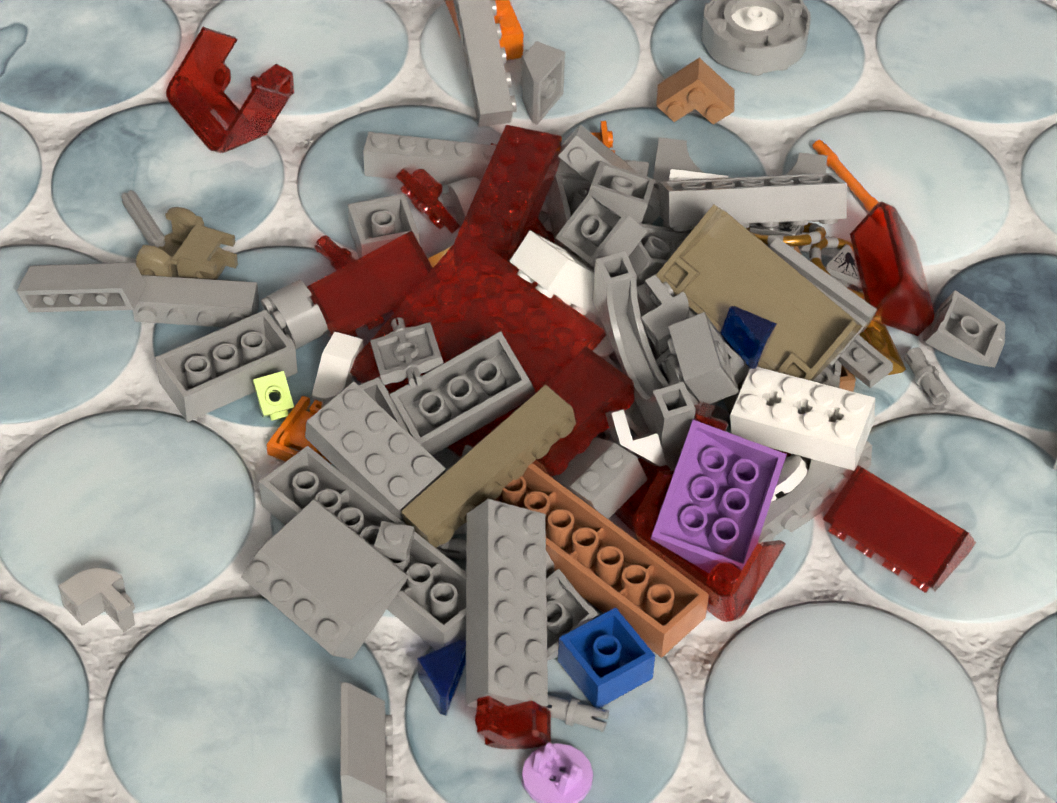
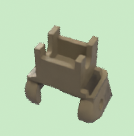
M172 207L165 214L166 219L171 220L173 232L165 235V245L163 247L143 245L136 257V266L141 275L217 280L226 266L235 269L238 266L237 254L225 251L219 247L221 244L233 247L236 243L235 235L205 227L202 217L196 216L195 213L183 207Z

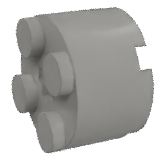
M300 279L261 299L264 310L272 315L276 324L295 349L310 343L328 331L326 321L318 304L314 305L310 299V296H312L311 292Z

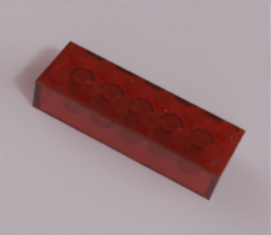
M505 126L455 239V267L471 266L475 272L513 279L517 267L510 260L528 232L533 230L561 162L558 154L561 149L562 136L517 126Z

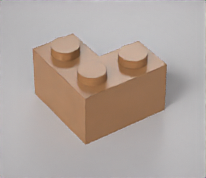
M701 58L691 62L658 84L656 106L674 122L694 109L713 125L734 112L735 90Z

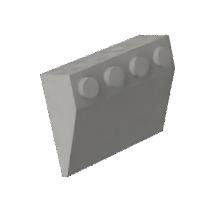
M314 499L258 550L241 575V578L332 656L353 659L409 577L408 574Z

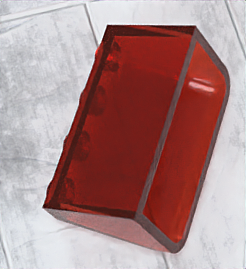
M879 202L850 233L864 298L867 303L877 309L872 319L873 321L919 336L933 322L934 311L917 244L896 208L888 203Z
M411 230L310 284L307 288L312 294L310 299L314 305L318 304L328 328L327 332L330 337H332L335 331L357 338V331L366 326L369 331L385 322L383 317L394 312L395 316L406 312L411 308L409 303L420 298L424 302L437 294L436 288L440 286L441 281Z
M585 347L546 384L573 408L576 425L569 435L560 438L550 447L544 457L533 462L534 465L551 477L562 474L568 467L569 462L578 453H583L600 432H604L609 428L605 413L617 409H624L625 411L630 408L635 400L633 380L588 347Z
M859 465L823 518L830 526L828 532L843 542L846 538L851 539L857 543L854 548L870 559L873 555L878 556L884 560L882 566L897 576L901 572L912 578L909 583L925 594L929 589L936 592L968 556L976 544L969 532Z

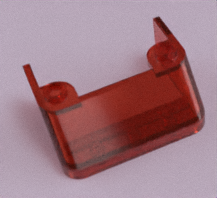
M202 27L169 82L166 97L168 102L209 150L226 153L264 137L271 129L290 97L287 94L254 85L239 110L224 93L231 81L230 69L224 62L237 42V38Z
M659 471L633 517L635 540L709 594L707 611L719 620L730 622L742 618L786 543L782 540L758 542L743 569L731 562H723L714 566L711 572L707 573L651 539L674 471Z

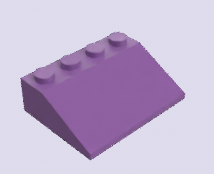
M692 420L651 539L707 573L740 585L748 573L787 454Z

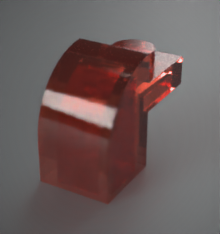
M490 696L477 698L475 724L477 733L485 736L486 746L497 749H530L547 745L549 742L551 743V710L534 701L507 706Z

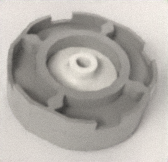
M711 0L708 4L705 3L702 42L714 61L728 68L756 76L766 72L786 70L800 60L805 53L811 15L802 0Z

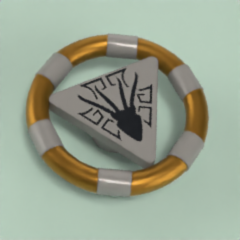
M790 221L779 222V226L764 227L761 226V223H751L750 227L746 228L768 247L776 237L794 249V246L819 243L826 236L824 227L809 222L807 225L801 226L791 225Z
M825 237L819 243L812 244L809 250V258L820 269L847 288L853 284L860 290H868L859 292L848 288L867 303H872L882 296L885 290L884 275L877 263L859 246L837 237ZM825 248L840 249L836 256L824 267L821 259V250ZM864 266L868 269V271L870 272L872 278L870 277V275L868 274V272L866 271V269L864 268Z

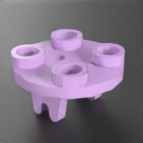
M549 742L547 745L533 751L524 762L522 784L530 797L538 803H578L591 790L593 782L591 763L581 751L570 745L551 744Z

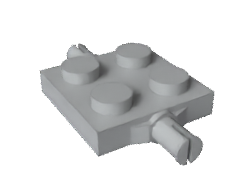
M398 317L399 325H397L395 319L391 322L393 332L370 340L383 385L401 382L408 378L409 385L412 388H416L414 380L417 381L418 387H420L423 383L420 374L428 373L444 364L430 322L416 327H405L404 320Z

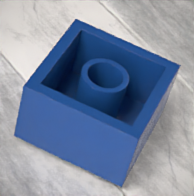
M617 608L559 637L558 662L596 708L603 707L653 679L656 655Z

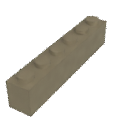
M547 385L542 387L401 511L406 525L413 526L415 532L435 548L447 543L452 538L454 532L464 523H467L468 512L487 499L495 500L498 498L503 488L512 480L519 479L525 473L526 468L536 459L544 457L556 441L570 434L576 425L573 408Z

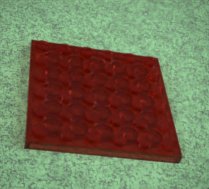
M464 231L371 340L393 332L391 322L395 319L397 325H399L398 317L404 320L405 327H416L430 322L443 363H446L501 331L529 378L535 392L537 393L542 387L547 385L557 394L604 339L606 333L602 328L557 296L553 295L552 298H549L536 289L537 282L529 283L517 274L519 269ZM370 341L355 357L350 371L351 375L362 384L380 377ZM406 378L401 382L390 383L384 386L390 395L409 384V380ZM522 405L446 448L461 458L466 445L474 448Z

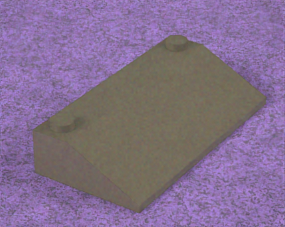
M713 204L656 274L662 283L666 281L670 285L675 295L684 291L689 307L697 314L705 312L718 332L760 368L813 381L863 327L724 209Z

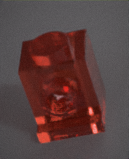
M278 64L263 72L261 76H252L250 78L252 99L272 110L294 94L293 72Z

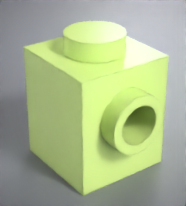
M284 371L253 379L254 389L263 418L270 416L271 421L287 417L289 415L288 410H292L294 404ZM269 394H278L280 400L272 402L269 399Z

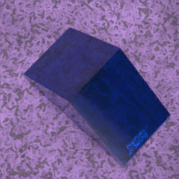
M730 306L720 333L749 368L756 369L768 348L777 323L739 307Z
M459 640L417 658L418 678L441 715L447 716L466 667V641Z

